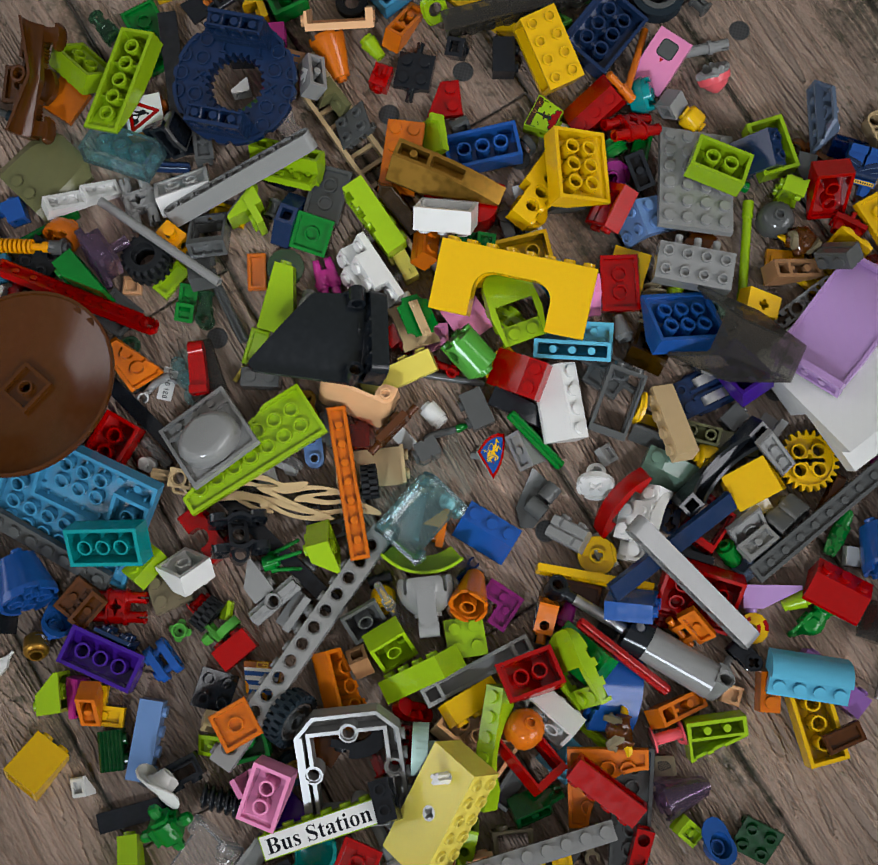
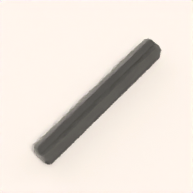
M222 283L218 287L215 286L216 288H213L239 342L241 344L247 342L249 337Z

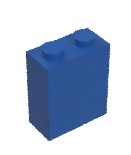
M634 589L619 602L614 600L611 592L608 591L604 600V620L653 625L654 619L658 618L659 610H661V598H658V591Z

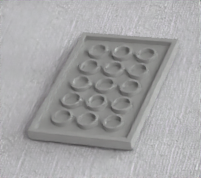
M662 126V132L658 135L657 227L731 237L733 234V196L683 175L700 134L726 144L732 143V137Z

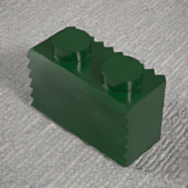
M126 728L97 732L100 773L127 769L130 752H127L129 733L126 732Z

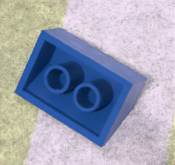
M471 501L452 536L502 565L522 530Z

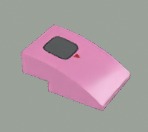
M661 26L640 58L634 81L640 76L642 78L649 76L651 82H648L649 86L653 88L655 97L659 99L690 53L693 45Z

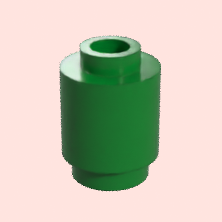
M724 539L716 547V552L726 566L729 568L738 567L742 562V555L736 550L737 546L733 540Z

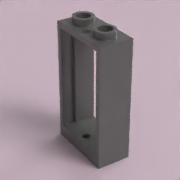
M615 360L614 364L609 362L587 422V429L624 442L648 376L644 374L645 370L636 367L630 370L625 368V363ZM613 369L639 378L620 431L595 422Z

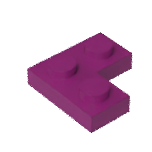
M491 578L486 586L487 599L497 606L487 622L501 632H504L525 599Z

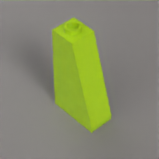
M281 260L280 263L274 262L257 323V328L274 333L297 309L296 268L291 266V262Z
M136 831L123 832V836H117V865H145L143 843L140 840V835L136 834Z

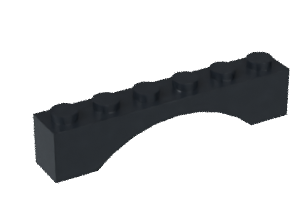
M752 415L670 500L689 518L695 516L705 506L711 491L722 476L742 458L759 449L754 442L769 427L763 420Z

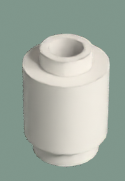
M427 401L420 408L422 410L420 414L436 429H439L448 420L446 413L435 401L431 403Z

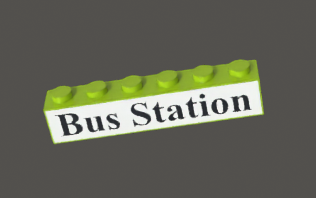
M370 793L358 797V801L352 803L351 800L344 801L339 804V807L334 809L331 806L323 808L316 815H313V813L301 816V820L294 822V819L287 820L282 823L281 827L276 828L273 834L263 830L258 840L265 861L376 825L377 820Z

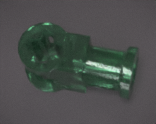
M95 10L89 15L88 21L95 25V29L110 48L112 43L116 41L120 30L109 18L107 20L104 18L101 10Z
M203 290L198 291L199 305H197L195 321L202 330L208 331L215 326V319L213 318L214 309L212 308V299L215 293Z

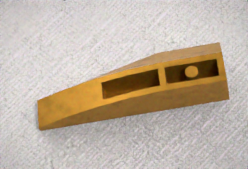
M399 138L393 151L385 180L421 195L473 201L493 206H499L506 191L504 186L473 169L402 138Z

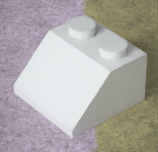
M184 547L155 567L171 590L183 597L193 594L194 591L216 577L210 557L187 547Z

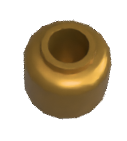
M34 631L24 637L23 655L31 661H40L48 656L50 641L47 640V636L43 632Z

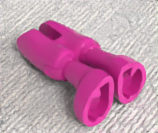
M331 256L324 258L326 268L322 270L319 259L312 261L317 291L329 293L330 286L333 293H342L340 289L341 277L338 275Z

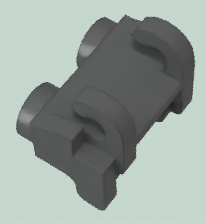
M502 210L497 213L498 216L494 224L497 226L500 221L505 238L525 234V230H521L518 234L515 233L512 222L505 218L509 210Z

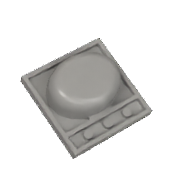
M219 386L158 431L196 490L261 444L222 386Z

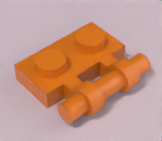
M694 605L677 613L678 621L674 620L671 616L665 620L668 624V629L678 636V640L691 648L694 646V640L700 645L716 637V631Z

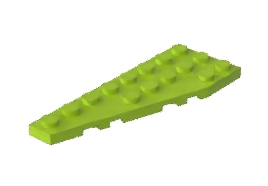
M297 383L264 403L254 418L252 417L249 420L248 425L261 444L198 490L192 487L184 496L183 501L192 516L198 515L328 433Z

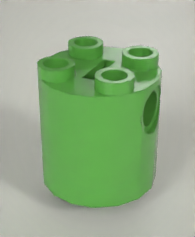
M469 323L461 330L458 328L451 334L452 339L446 341L440 347L468 380L486 376L493 369L492 361L497 355Z

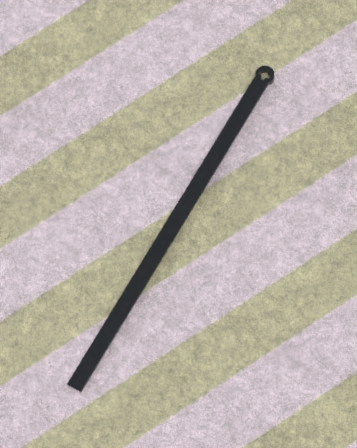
M114 377L111 396L173 456L158 432L165 426ZM236 500L219 502L228 512L234 507H240L247 513L250 511L245 505ZM265 525L248 527L249 533L256 540L270 539L271 549L269 552L284 545ZM287 548L279 552L278 555L282 556L291 553V551ZM296 556L281 560V564L284 567H302L301 571L289 572L316 599L323 590L327 591L328 587ZM332 593V598L340 599L339 595ZM323 607L324 610H326L327 612H331L330 607Z

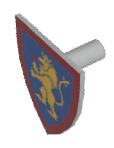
M495 433L483 440L476 452H471V459H480L492 479L496 476L502 463L505 434Z

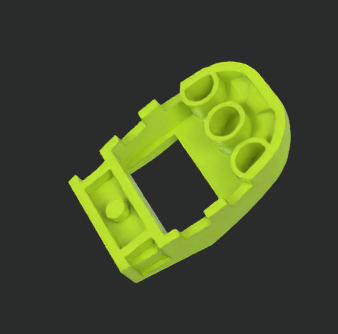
M499 275L487 276L484 279L481 293L485 304V313L496 335H499L502 340L504 349L547 334L544 332L546 322L542 302L532 282ZM531 296L538 316L502 329L496 308Z
M564 628L554 633L549 644L552 646L567 681L560 689L575 709L580 712L583 709L600 704L603 705L612 700L611 695L608 696L603 687L606 684L603 675L599 677L595 666L598 663L595 657L590 658L587 653L588 646L582 636L572 628ZM579 668L588 685L578 689L576 685H571L567 678V675H569L568 671Z

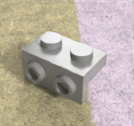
M299 591L287 603L277 618L276 623L281 625L282 629L287 633H292L302 623L300 620L303 615H306L308 610L313 607L311 604L313 599Z

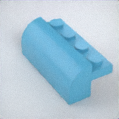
M587 321L583 341L549 333L534 338L533 357L611 362L614 323Z
M770 647L768 649L765 665L768 670L765 687L766 694L848 706L851 690L855 688V670L850 660Z

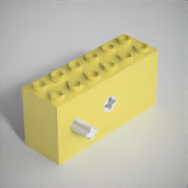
M461 740L435 741L401 808L403 819L394 821L382 846L401 865H453L460 855L459 851L463 843L469 837L472 826L478 820L479 812L487 803V797L495 787L499 773Z

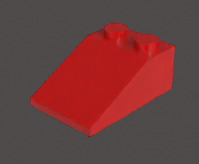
M850 158L811 162L808 174L810 182L807 188L806 220L833 218L837 211L845 212L856 175Z
M499 347L492 365L493 369L490 371L486 383L539 402L553 366L547 362Z
M551 644L494 665L510 704L562 688L567 682Z

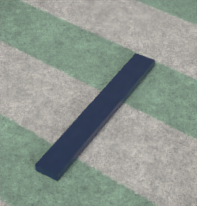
M724 492L666 539L681 553L737 509L731 493ZM646 553L606 585L614 600L619 602L661 569V567Z

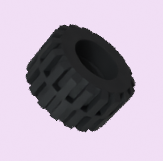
M141 234L137 238L135 236L132 237V241L125 243L127 246L122 248L123 254H120L121 264L133 281L143 286L144 284L151 286L152 283L156 285L159 284L160 280L164 281L166 279L165 275H170L169 269H173V264L171 263L174 262L173 257ZM154 255L149 263L140 265L146 256Z

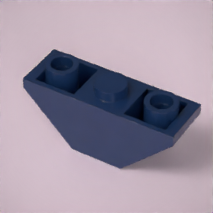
M289 192L282 200L274 219L271 244L289 249L298 211L304 209L307 197Z

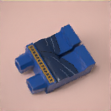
M850 141L844 158H850L856 171L853 184H857L858 187L855 195L866 198L870 188L874 189L878 179V149Z

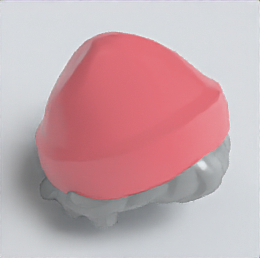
M721 61L716 63L710 62L709 65L704 64L702 70L695 78L698 86L711 93H719L725 87L731 75L730 63L728 61Z

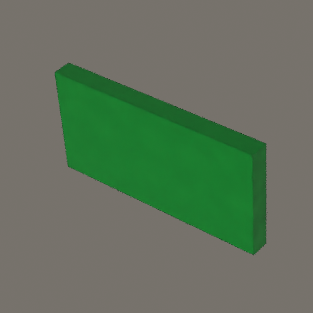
M147 0L120 14L127 28L154 32L160 40L157 13L160 12L153 0ZM162 49L152 73L153 77L165 72Z

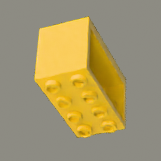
M554 3L520 18L512 28L539 93L543 97L575 83L585 75Z

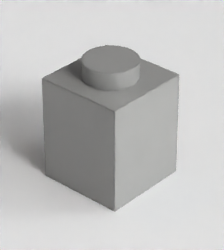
M666 89L655 106L662 119L677 120L688 105V102L682 90Z

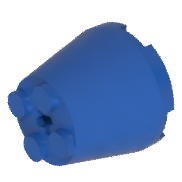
M870 517L864 520L865 524L859 527L858 532L861 569L864 578L872 576L874 580L878 579V519Z
M16 548L11 550L9 555L0 558V613L2 615L18 616L21 615V611H28L33 608L37 611L58 598L57 593L60 591L58 585L34 550L23 551L22 548Z

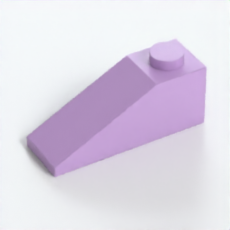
M747 584L739 608H745V612L757 613V609H764L802 590V585Z

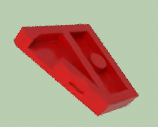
M459 80L440 82L429 113L442 114L444 119L463 117Z

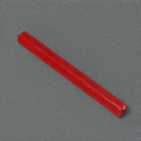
M580 618L577 621L576 627L662 695H667L671 691L669 684L586 619Z

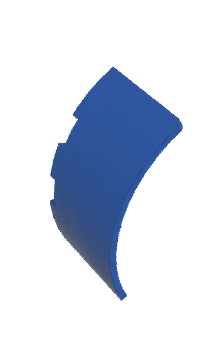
M619 661L605 679L606 684L603 685L607 695H611L612 700L603 705L600 704L584 710L583 717L586 719V730L605 732L608 722L603 720V716L611 712L614 715L619 714L621 706L626 707L629 715L632 716L630 719L632 731L636 725L643 699L644 680Z

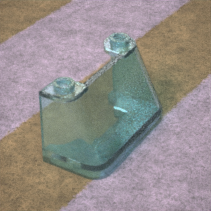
M423 472L377 522L374 530L416 566L425 560L427 551L425 547L449 519H460L465 514L468 506L436 475Z

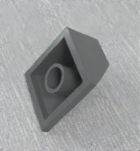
M375 598L339 617L356 645L363 642L361 636L387 621Z

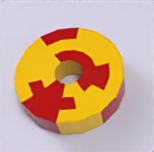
M758 613L743 614L760 633L753 644L763 642L769 632L767 620Z

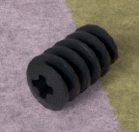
M206 782L200 797L201 808L206 809L209 805V811L212 812L216 808L218 814L224 809L226 816L232 811V817L236 818L241 799L238 800L236 794L232 796L231 789H228L225 794L222 786L218 792L216 791L215 784L211 789H208V783Z

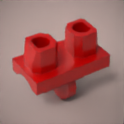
M837 211L828 224L831 226L830 233L832 234L841 226L853 229L859 237L867 231L868 226L855 218L857 215L855 211H852L850 215Z

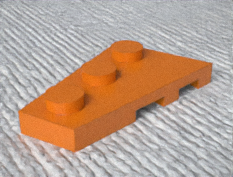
M117 337L110 340L115 359V371L131 392L164 373L162 368Z

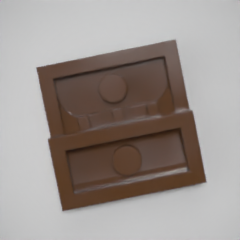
M79 575L55 602L53 607L68 618L67 621L72 625L75 624L86 629L109 601L90 582Z

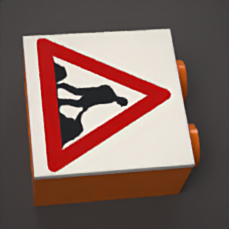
M159 92L142 95L137 107L128 119V133L134 142L148 139L142 132L143 128L161 120L166 115L168 104L166 99L163 100Z

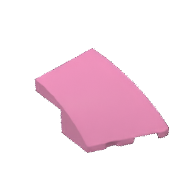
M474 296L470 317L440 311L453 331H456L458 328L461 330L469 323L481 335L492 327L489 318L486 316L485 308L476 296Z

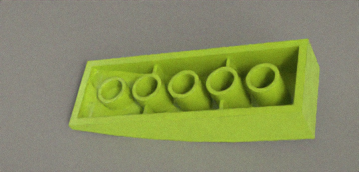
M121 27L85 120V128L118 134L126 124L145 92L163 46L154 32Z

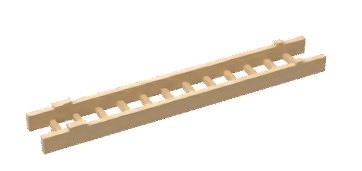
M326 69V78L330 76L333 80L332 76ZM297 82L295 88L300 95L299 82ZM301 97L356 176L361 175L378 199V194L374 190L378 188L377 181L370 184L364 176L382 163L383 149L373 134L367 136L370 143L349 155L346 149L343 150L340 140L333 132L337 129L335 123L329 126L323 118L333 111L331 105L319 112L313 104L315 100ZM374 148L380 158L360 170L354 160ZM416 195L415 198L409 197L411 202H409L408 204L412 208L416 205L419 199ZM395 220L396 227L399 229V231L402 230L406 235L404 229H402L398 222ZM440 235V242H442V237L446 238L444 235ZM407 236V248L411 252L412 242Z

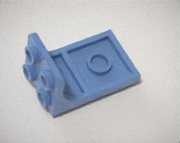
M657 195L635 200L619 233L625 247L632 248L649 237L676 231L677 229L657 227Z

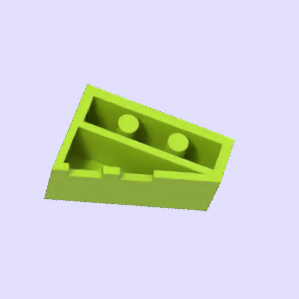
M740 709L688 716L681 720L687 738V745H685L686 757L691 764L707 754L714 753L715 750L723 746L731 745L749 736L747 717Z

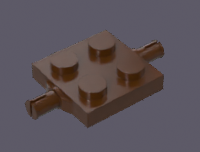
M413 403L406 412L403 409L400 412L396 411L389 419L391 422L386 427L383 425L377 430L376 441L368 452L374 456L380 448H383L409 422L411 416L419 408Z

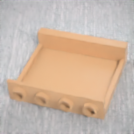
M367 5L365 7V17L329 20H313L312 8L307 9L300 15L301 27H305V32L373 28L376 24L375 6Z

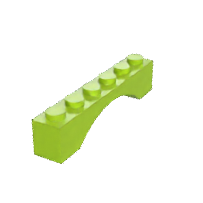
M487 684L476 754L497 772L500 739L507 719L513 710L514 703H509L502 684ZM498 778L495 787L487 797V803L480 812L485 813L498 809L500 796Z

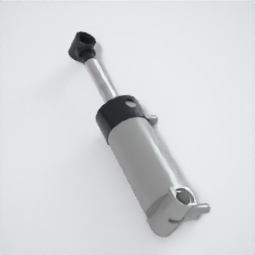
M553 575L545 585L544 594L549 600L562 601L564 599L621 633L617 642L621 648L637 660H641L700 697L709 701H715L735 684V676L730 668L734 660L732 656L727 655L724 663L720 662L718 664L661 630L655 624L604 620V610L570 590L571 586L568 585L566 578L561 575Z

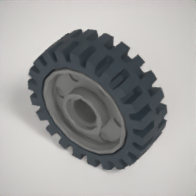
M300 687L286 690V694L282 693L280 699L277 698L274 701L276 704L274 706L271 705L269 708L271 711L267 712V719L263 722V735L279 748L291 747L294 744L293 739L296 730L312 710L317 709V700Z

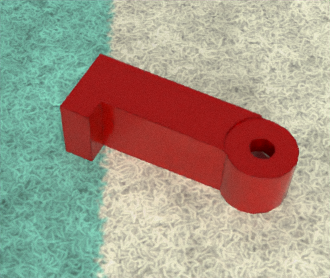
M203 340L187 341L189 393L192 396L208 395L211 392Z
M636 824L632 830L633 836L626 865H647L656 833L652 827Z

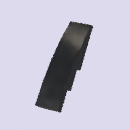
M495 386L488 405L504 411L507 415L512 410L516 411L528 425L542 431L538 406Z

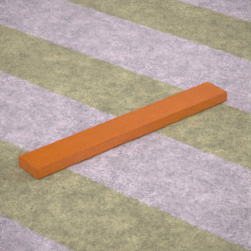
M345 405L326 408L350 561L369 559L370 552Z

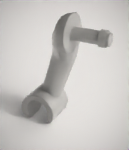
M167 372L153 380L143 392H138L136 400H139L140 396L144 394L145 399L143 403H147L149 395L161 384L166 383L168 380L174 384H178L179 381L171 378V373Z

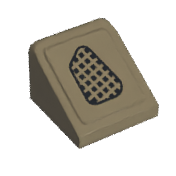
M673 754L655 756V777L677 776Z

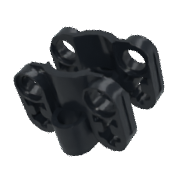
M234 507L229 510L228 515L225 512L209 514L207 519L208 530H226L228 543L211 544V559H224L230 556L231 562L234 565L242 566L247 562L250 552L253 556L268 554L271 549L270 539L254 540L253 538L250 541L248 527H259L266 524L268 520L267 510L254 509L247 513L240 507ZM236 532L241 533L243 539L236 540L233 534ZM243 552L245 558L239 560L235 557V553Z

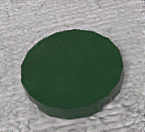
M281 249L273 253L267 263L268 275L271 276L275 261L280 263L281 260L291 262V266L296 268V283H298L305 271L301 256L290 249Z

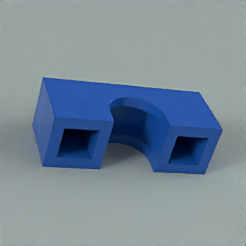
M19 196L9 197L6 201L0 203V219L6 218L7 222L14 229L32 222L26 203Z

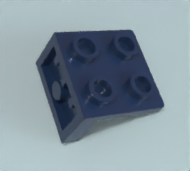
M102 624V626H95L93 629L100 633V636L135 652L140 644V641L136 640L137 636L129 632H119V628L111 624Z

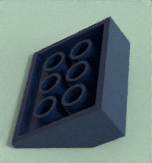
M592 0L567 30V34L581 66L597 80L603 74H606L644 27L649 18L627 0Z

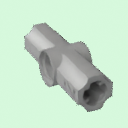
M293 575L288 577L248 613L249 619L257 626H260L303 588L301 582ZM273 596H276L278 598V605L273 604Z

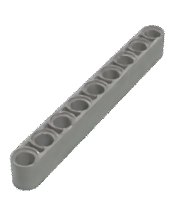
M302 128L171 203L163 212L170 222L180 227L309 154L317 148L318 144L308 128Z
M637 515L625 529L626 533L740 647L748 650L760 635L756 628L649 520L642 515Z

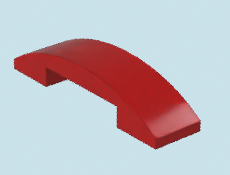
M642 467L624 477L610 491L601 504L593 527L603 539L616 526L613 519L635 491L641 494L651 482L652 477Z

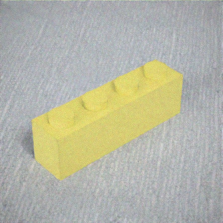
M421 347L415 350V354L412 356L403 355L397 358V362L390 365L389 372L382 385L388 384L400 388L438 371L439 368L431 349ZM360 383L362 390L372 395H375L379 387Z

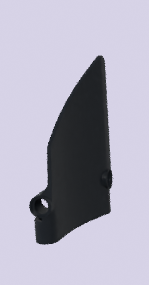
M352 285L348 288V291L343 293H312L250 358L247 363L248 367L256 373L354 386L357 383L381 386L390 367L387 294L373 291L366 292L365 287L362 285Z

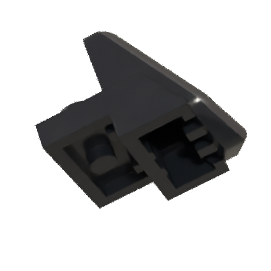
M174 110L168 111L161 120L143 128L142 132L166 159L173 158L176 160L187 155L192 131Z

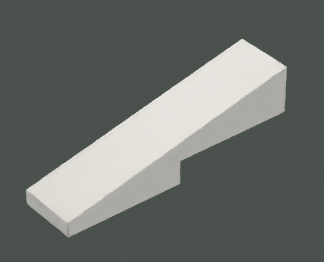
M116 179L83 184L79 186V190L42 196L41 207L47 220H51L97 205L101 197L108 201L121 197L122 191Z

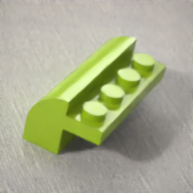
M264 138L249 144L250 158L279 141ZM315 149L263 180L311 191L314 186L319 187L325 172V151Z

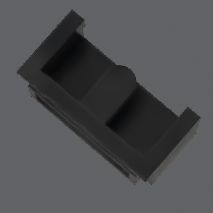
M197 750L163 767L173 773L192 763L196 770L195 773L178 781L179 784L174 789V793L184 789V784L190 780L193 784L203 779L202 774L207 772Z

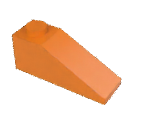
M410 2L385 28L381 46L396 54L400 52L423 18L419 5Z
M688 691L644 710L650 728L654 730L666 728L707 707L708 704L705 698L692 691Z

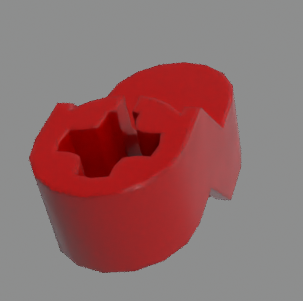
M404 697L392 704L393 713L401 720L431 722L433 719L432 710L428 709L424 703L414 702Z

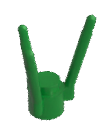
M297 538L261 557L264 570L266 572L271 570L272 574L285 571H301L302 567H278L281 566V560L302 554V550L282 556L278 555L279 552L298 543L300 539Z

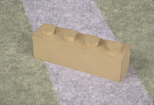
M673 383L652 386L648 392L647 405L650 406L652 411V418L659 429V436L664 442L667 456H669L671 463L692 460L699 452V448Z

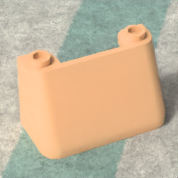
M320 381L318 397L325 406L345 405L347 415L380 428L383 425H388L389 419L393 415L400 399V393L398 388L388 384L379 386L375 395H372L354 386Z

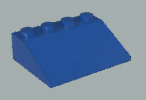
M709 293L641 295L640 297L645 338L652 355L717 351L729 337Z

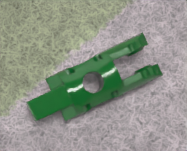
M847 511L838 521L833 523L831 531L826 537L822 553L834 558L839 549L844 545L846 537L851 530L850 524L853 520L852 518H854L853 511Z

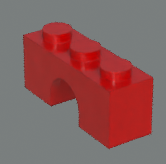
M188 509L177 520L188 534L193 535L201 529L208 533V542L200 550L211 559V544L228 543L227 536L223 537L219 532L220 530H208L207 519L210 513L207 509L196 516H192ZM211 559L212 565L218 564L223 559Z

